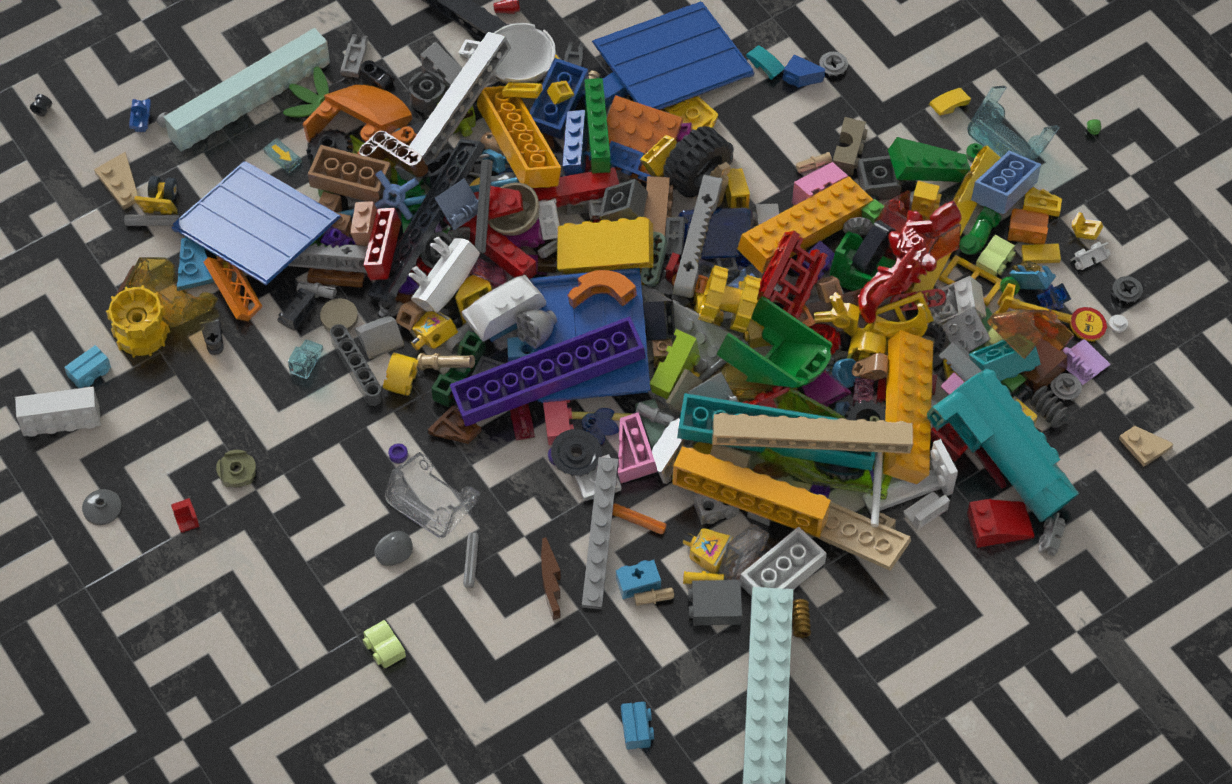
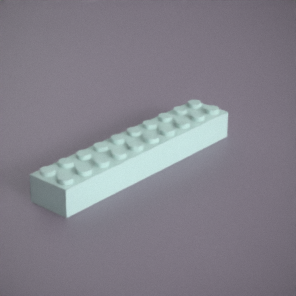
M313 28L164 116L169 139L182 152L192 147L198 141L207 138L213 132L222 129L230 122L236 121L245 113L251 112L260 104H264L272 97L281 94L289 88L290 84H297L302 79L311 76L314 67L318 66L320 69L326 67L330 63L327 41L316 28Z
M752 588L743 784H785L793 589Z

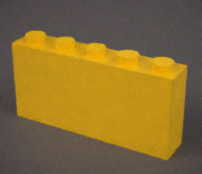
M637 217L636 220L621 218L613 222L601 220L600 223L585 221L577 225L565 223L564 226H558L557 269L562 275L588 273L598 270L653 268V223L647 217Z

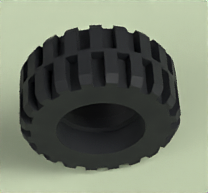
M708 126L698 127L696 130L690 131L688 135H685L675 145L676 147L671 150L669 157L665 161L666 165L663 167L664 177L670 178V184L685 197H695L699 194L703 176H710L711 171L715 170L718 165L731 161V144L713 128Z

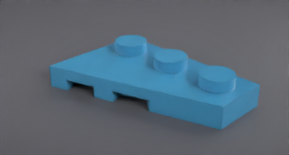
M186 237L181 238L177 291L214 283L211 274L204 264V261L207 259L204 248Z

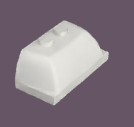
M526 275L504 283L475 301L470 307L462 311V316L484 342L515 324V317L518 314L544 307L546 300Z

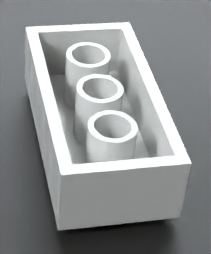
M94 387L15 397L16 417L23 436H36L37 434L44 433L53 434L59 431H74L81 428L91 429L101 426L100 406Z
M798 527L742 572L740 584L751 596L753 587L794 590L825 564L826 552Z

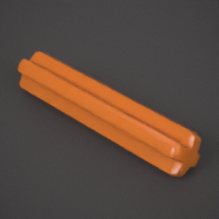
M619 504L613 505L612 515L659 534H663L666 530V524Z

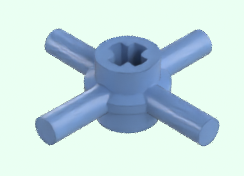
M382 170L377 172L375 175L385 190L383 198L375 203L376 208L381 209L387 204L398 206L407 220L412 218L413 215L404 204L405 192L418 185V180L413 178L406 184L399 186L391 184Z

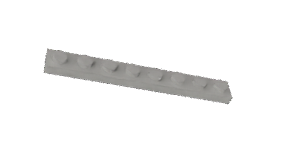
M598 458L582 599L583 608L602 609L618 459Z

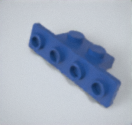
M611 141L609 145L611 168L620 167L622 168V173L630 176L632 173L638 174V179L647 182V177L651 175L640 171L642 166L640 159L645 153ZM585 151V155L590 156V152Z

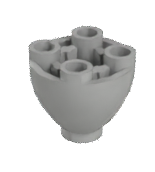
M537 309L528 310L515 317L519 330L517 332L518 338L522 342L526 341L535 349L548 340L554 325L557 323L555 314L550 310L547 312Z

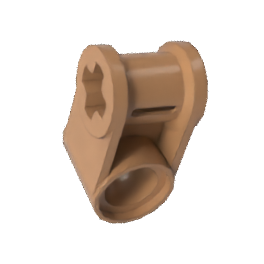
M877 353L854 364L852 374L855 377L862 378L866 384H871L876 380L885 378L888 375V356Z

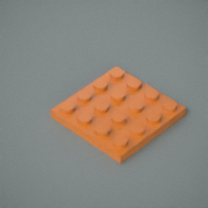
M615 95L607 116L609 145L613 141L646 154L665 135L676 140L684 119ZM642 164L640 171L649 174L646 167ZM616 166L615 170H622V168ZM632 173L630 176L632 179L647 183L644 180L638 179V174Z

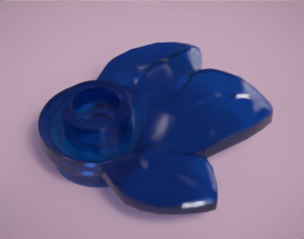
M599 408L595 413H588L582 419V427L592 434L601 445L604 444L605 436L615 435L619 432L618 425L611 419L614 415V410ZM588 420H594L595 424H589Z

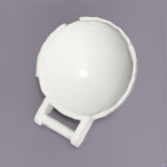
M515 23L504 26L494 32L495 34L506 36L511 49L488 83L501 81L504 84L508 82L537 83L547 75L555 58V44L547 31L543 30L542 32L536 29L533 24ZM471 50L468 52L469 59L475 52V50Z

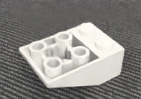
M971 276L940 288L946 295L945 302L940 306L929 307L934 318L932 325L934 326L937 323L939 324L938 328L973 306L977 313H980L983 318L986 317L981 284ZM935 292V296H930L927 299L936 300L937 303L941 296Z

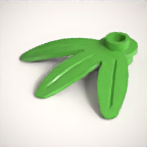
M318 66L314 67L313 70L314 83L318 95L302 86L290 84L289 89L298 98L310 104L285 109L283 111L284 115L291 117L311 115L325 100L324 95L329 94V87L324 73Z

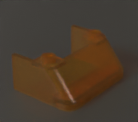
M1015 310L992 314L987 320L988 324L1023 359L1029 355L1041 339L1048 341L1053 347L1062 351L1074 337V334L1057 319L1058 315L1052 310Z

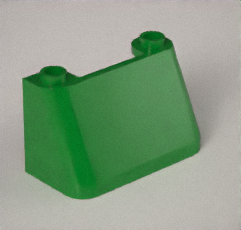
M848 231L835 250L829 276L839 279L841 287L855 291L862 289L877 274L879 266L891 269L896 261L883 256L873 273L870 275L861 273L852 266V259L862 244L863 239L860 235Z

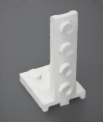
M941 439L933 442L929 476L918 484L901 480L882 487L880 511L938 489H942L946 496L953 494L958 471ZM873 491L862 496L870 514L872 512Z

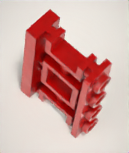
M794 230L784 232L760 282L757 300L761 296H764L771 302L777 300L785 306L784 311L797 319L803 312L802 308L805 302L810 298L811 289L817 283L818 275L825 266V260L828 255L820 253L818 249L811 250L810 254L800 247L803 238L799 237L800 234ZM791 252L798 255L796 261L789 258ZM804 260L811 263L808 270L802 266ZM790 267L800 274L795 286L785 280ZM776 283L783 287L780 293L774 290ZM789 292L795 295L793 302L786 298Z

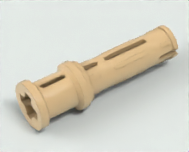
M420 353L417 358L420 370H425L426 368L439 370L444 367L473 368L475 365L474 356H442L439 353H434L433 355Z

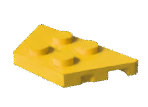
M699 96L661 109L662 111L682 117L684 119L683 123H692L693 130L703 126L714 128L718 119V113Z

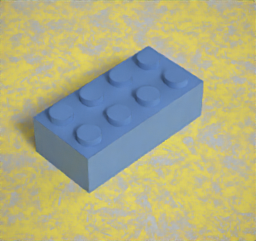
M1008 151L975 181L971 200L979 205L993 209L997 213L1005 214L1038 182L1041 164Z

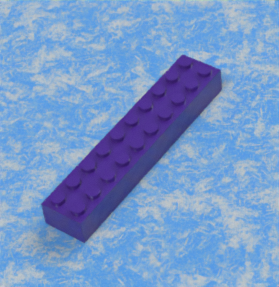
M629 316L452 383L450 388L466 427L645 359L644 346Z

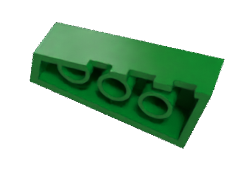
M896 137L888 148L897 180L961 182L970 171L966 154Z

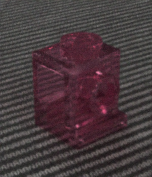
M855 378L852 406L857 401L861 403V400H866V402L873 400L874 380Z

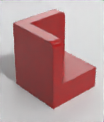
M190 498L171 504L181 533L199 527Z

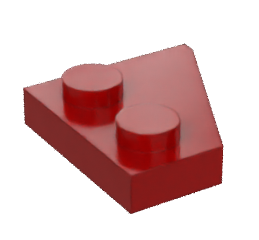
M491 186L488 220L524 210L520 191Z

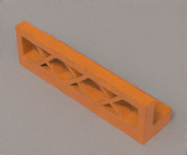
M208 257L204 264L236 319L249 321L263 306L245 275L240 269L228 263V268H224L222 264L224 260L220 257L217 259ZM232 271L237 274L236 283L231 280ZM241 286L245 287L244 297L240 295ZM249 300H252L255 304L251 310L248 309Z

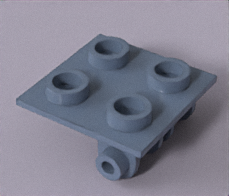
M465 178L435 197L436 202L453 230L477 215L478 200Z

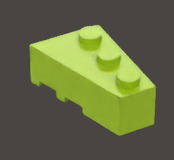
M678 329L674 333L676 339L672 347L668 345L666 349L669 353L665 361L659 363L650 382L652 393L665 399L669 398L684 370L686 369L691 372L692 368L698 365L701 358L697 338Z

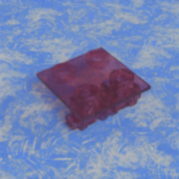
M477 259L469 273L470 276L475 275L489 281L490 285L495 287L507 282V273L504 269L498 266H490L482 259Z

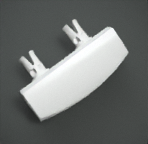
M436 237L434 239L436 243H431L430 246L442 256L428 276L417 266L412 269L415 273H409V276L420 284L411 300L425 311L434 310L438 313L467 278L480 254L468 240L454 238L448 246L440 237Z

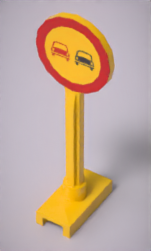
M1008 283L997 302V305L1000 306L998 311L1002 317L1005 316L1010 308L1070 323L1073 333L1086 341L1099 340L1104 336L1107 329V321L1104 316L1094 308H1078L1072 315L1025 303L1014 298L1016 285Z

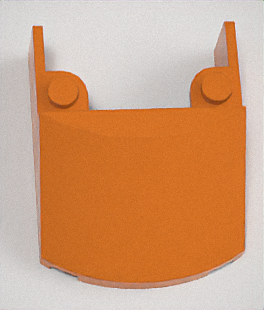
M353 85L324 95L325 100L303 123L306 139L310 143L311 138H314L316 133L319 134L342 110L366 123L360 135L367 142L379 131L392 134L395 130L406 127L412 120V114L398 97L386 90L368 85Z

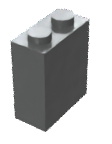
M740 580L692 581V588H688V600H692V606H689V618H693V626L741 625Z

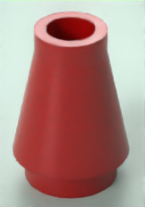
M502 0L493 3L495 13L516 14V12H520L519 0Z

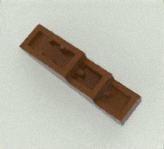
M543 538L541 551L543 588L552 619L556 620L561 618L560 607L556 601L561 599V592L557 580L561 579V570L547 538Z

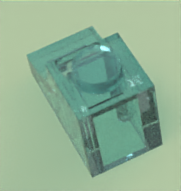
M305 339L300 347L296 346L288 360L290 373L308 379L323 351V345Z

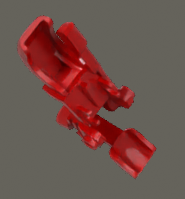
M954 201L945 203L936 209L928 221H924L922 219L923 216L919 212L909 210L907 212V221L901 232L892 231L889 233V242L897 261L891 269L879 266L877 274L862 288L858 295V307L866 323L871 324L876 321L877 308L882 301L890 296L900 294L902 291L906 292L912 283H921V280L918 279L919 275L923 274L926 276L927 271L932 272L936 269L937 261L927 252L924 239L918 236L917 233L947 232L951 227L961 222V213Z

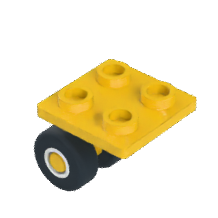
M151 176L147 190L149 197L135 196V202L145 213L156 211L161 212L163 215L177 214L178 210L171 201L176 198L177 180L175 178H167L165 183H162L160 177Z

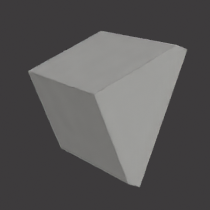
M390 315L355 328L368 359L404 347L397 322Z

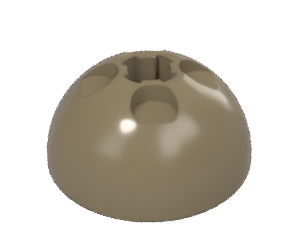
M509 183L503 185L501 188L520 191L524 210L490 219L488 223L494 230L504 235L515 236L523 234L532 228L538 219L540 211L538 197L535 191L526 184Z

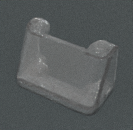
M418 452L392 470L385 498L392 507L438 538H444L453 531L474 507L481 493L470 486L463 488L461 493H459L431 474L433 469L431 460L421 452Z

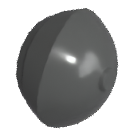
M403 531L391 532L384 536L374 550L375 557L385 566L401 563L412 554V540Z

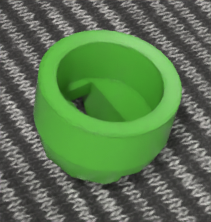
M1092 119L1086 123L1088 132L1093 135L1098 134L1102 128L1101 121L1098 119Z

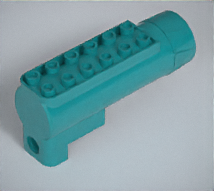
M985 369L977 373L927 412V418L936 431L950 423L972 453L983 447L1025 502L1024 504L1035 514L1040 522L1045 521L1079 495V492L1072 485L1067 475L1057 465L1061 459L1056 449L1050 447L1045 435L1039 432L1034 426V421L1025 415L1021 404L1018 401H1014L1009 389L998 380L995 371Z

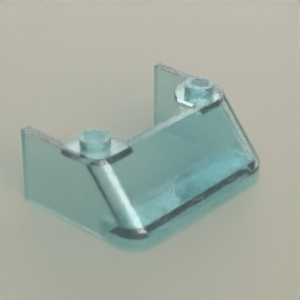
M1005 85L992 87L968 124L967 132L969 136L983 147H990L1000 157H1003L1008 151H1012L1030 160L1036 159L1046 149L1059 126L1044 127L1040 135L1031 137L1027 143L1001 123L1005 117V109L998 101L1007 87Z

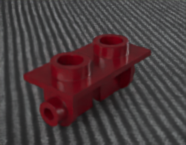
M524 404L511 409L510 413L516 441L535 438L529 405Z

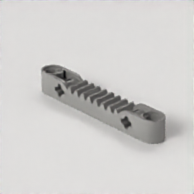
M708 175L703 176L674 284V295L687 298L693 297L699 276V259H701V252H703L704 239H706V232H708L712 213L717 208L722 189V178Z
M317 243L306 248L288 266L367 273L364 268V261L368 246L343 245L339 248V245H336L332 248L331 245L324 247V244L317 247Z

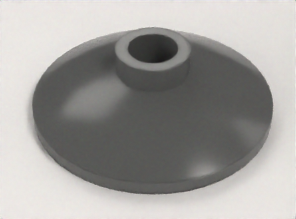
M100 489L90 493L82 504L84 517L96 525H104L114 521L122 509L119 496L107 489Z

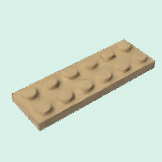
M833 502L830 503L829 516L820 538L816 537L891 571L911 542L910 536L879 523L878 527H871V519Z

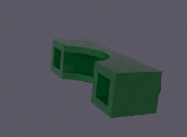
M467 331L459 344L456 355L474 356L475 365L473 368H450L446 374H440L431 388L433 401L450 408L455 400L450 384L468 378L481 356L485 353L486 342H483L476 333Z

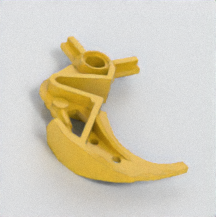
M838 293L830 296L833 305L832 311L814 313L815 323L832 322L851 337L858 330L883 334L887 338V343L900 330L922 337L928 326L924 305L918 304V315L911 320L893 322L876 315L874 323H868L865 328H859V307L851 303H844L841 295Z

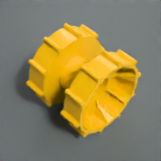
M715 265L712 268L703 294L698 320L712 324L720 309L733 313L730 329L744 333L754 311L761 279L747 275L744 277L740 289L726 285L729 269Z
M142 285L141 287H125V290L119 292L115 297L111 296L112 301L106 313L108 320L112 322L111 330L113 337L117 339L119 350L132 354L134 358L135 356L148 354L152 356L153 352L157 351L161 346H165L167 333L170 332L168 323H165L164 320L165 310L164 306L160 305L158 292L153 293Z

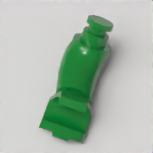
M984 206L969 234L960 240L961 251L967 255L978 254L986 244L992 227L996 228L999 225L1002 216L993 209Z

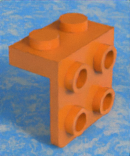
M1014 208L1011 213L1007 240L1028 244H1045L1049 215Z

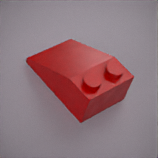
M994 499L970 502L967 515L976 547L1034 538L1025 502Z

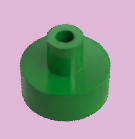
M977 143L970 144L966 149L967 159L973 162L983 146Z
M1013 277L1004 278L1000 282L1001 292L1003 293L1008 283L1016 285L1015 296L1020 289L1019 283Z

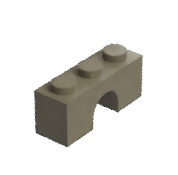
M847 117L843 121L840 142L846 143L849 146L836 147L833 163L846 174L853 175L854 169L858 167V159H860L858 155L863 153L864 144H862V140H866L868 129H865V121Z

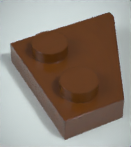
M454 405L428 429V434L466 444H469L482 432L481 427L476 423L465 427L459 409Z

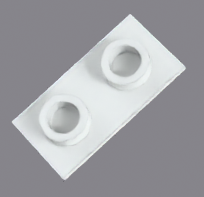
M1097 242L1091 245V250L1088 251L1082 249L1074 253L1075 257L1070 259V261L1076 260L1075 267L1077 270H1084L1094 264L1091 259L1092 257L1095 263L1108 259V256L1111 255L1109 249L1105 248L1108 242L1104 244Z

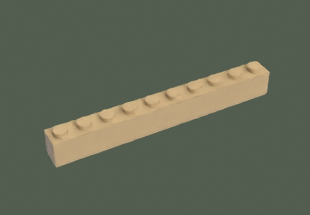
M727 413L714 414L712 445L911 453L913 427L912 423L904 421L895 423L884 420L873 422L864 419L852 421L843 418L830 420L827 418L808 419L807 417L788 418L787 416L768 417L767 415L748 416L747 414L729 415Z

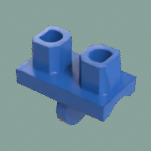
M132 99L130 129H135L136 132H146L149 125L151 99L143 101Z

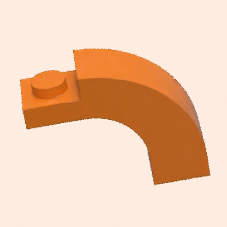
M598 270L579 277V286L574 287L569 292L568 300L569 304L576 308L590 296L603 293L614 297L624 306L637 296L636 286L624 275L609 270Z

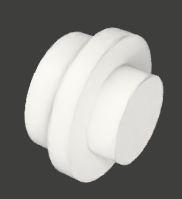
M1114 315L1109 320V327L1115 333H1122L1127 329L1128 321L1122 315Z

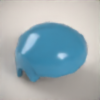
M842 359L836 362L832 369V376L846 388L853 387V383L860 379V377H855L852 374V368L856 363L854 359Z

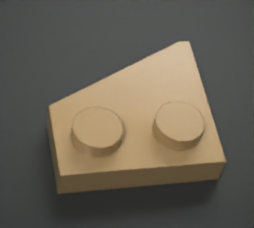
M1136 426L1127 430L1119 437V440L1143 467L1173 448L1172 442Z

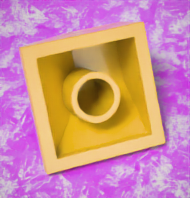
M480 272L466 278L456 295L463 325L466 323V320L462 316V311L492 291L490 282Z

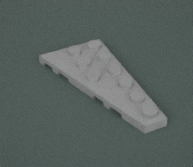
M642 285L643 309L644 302L673 301L675 331L678 329L697 338L701 358L698 365L694 366V368L700 374L704 373L720 359L717 356V352L726 335L730 332L726 331L727 329L722 326L698 320L699 313L688 307H683L679 302L667 298L663 293L652 287ZM732 334V335L735 336L737 339L740 338V336H738V335H736V334Z

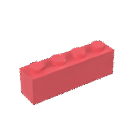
M570 400L543 403L548 445H552L555 438L562 432L574 429L573 424L569 425V420L572 419L571 408H567V403H570Z

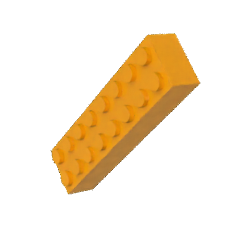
M505 86L484 87L478 96L477 107L519 182L531 188L558 186L561 166L521 97L503 96L502 90Z
M848 176L743 233L737 249L763 273L766 271L784 232L795 230L799 233V237L803 238L800 247L805 250L843 229L846 221L857 217L862 218L861 209L873 201V199ZM791 252L789 258L796 254L794 252Z
M900 330L888 340L885 421L912 423L913 446L911 453L884 452L883 474L918 484L929 476L931 423L927 418V412L931 408L933 341Z
M682 446L673 465V485L794 529L800 527L805 533L820 538L828 520L831 500L827 499L824 495L810 493L804 488L791 486L785 481H777L768 475L755 473L749 468H741L730 461L719 460L710 454L705 455L694 448Z

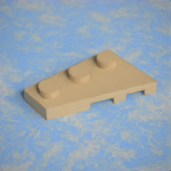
M126 152L94 169L97 177L123 210L136 203L134 198L138 194Z

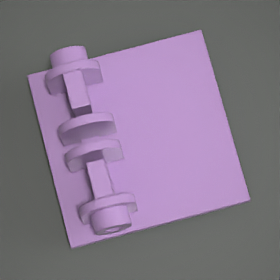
M1085 339L1070 349L1068 347L1063 349V352L1067 355L1066 370L1077 377L1081 385H1084L1110 366V363Z

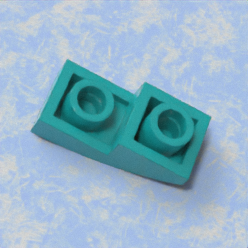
M759 45L746 54L756 69L761 67L770 79L776 77L785 68L775 56Z

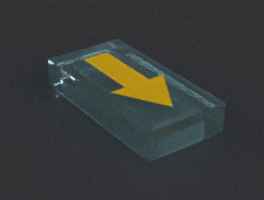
M277 138L263 148L264 153L288 173L302 163V158Z

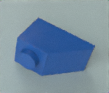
M795 54L785 66L783 72V80L797 87L821 83L825 78V68Z

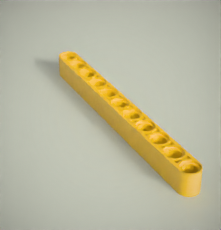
M984 146L978 152L970 167V171L965 176L953 199L960 210L961 222L951 227L947 232L936 231L926 249L930 256H933L937 261L936 269L932 272L927 271L926 276L923 274L919 275L918 279L921 280V283H912L904 293L933 289L978 204L971 200L975 181L1001 158L990 147ZM918 300L913 301L915 305L920 304Z

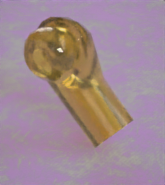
M1025 261L1012 266V270L1020 272L1018 265L1024 266L1027 272H1041V267L1032 261Z

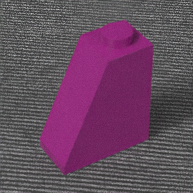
M826 370L816 380L802 386L811 408L816 411H820L851 394L848 388Z

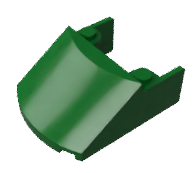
M761 296L754 308L751 319L764 327L762 337L773 346L765 356H762L728 333L717 352V356L748 376L746 382L796 388L813 382L823 373L831 358L830 348L832 343L764 296Z

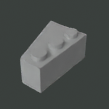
M435 41L420 54L422 72L424 74L431 71L439 74L444 80L446 93L462 68Z

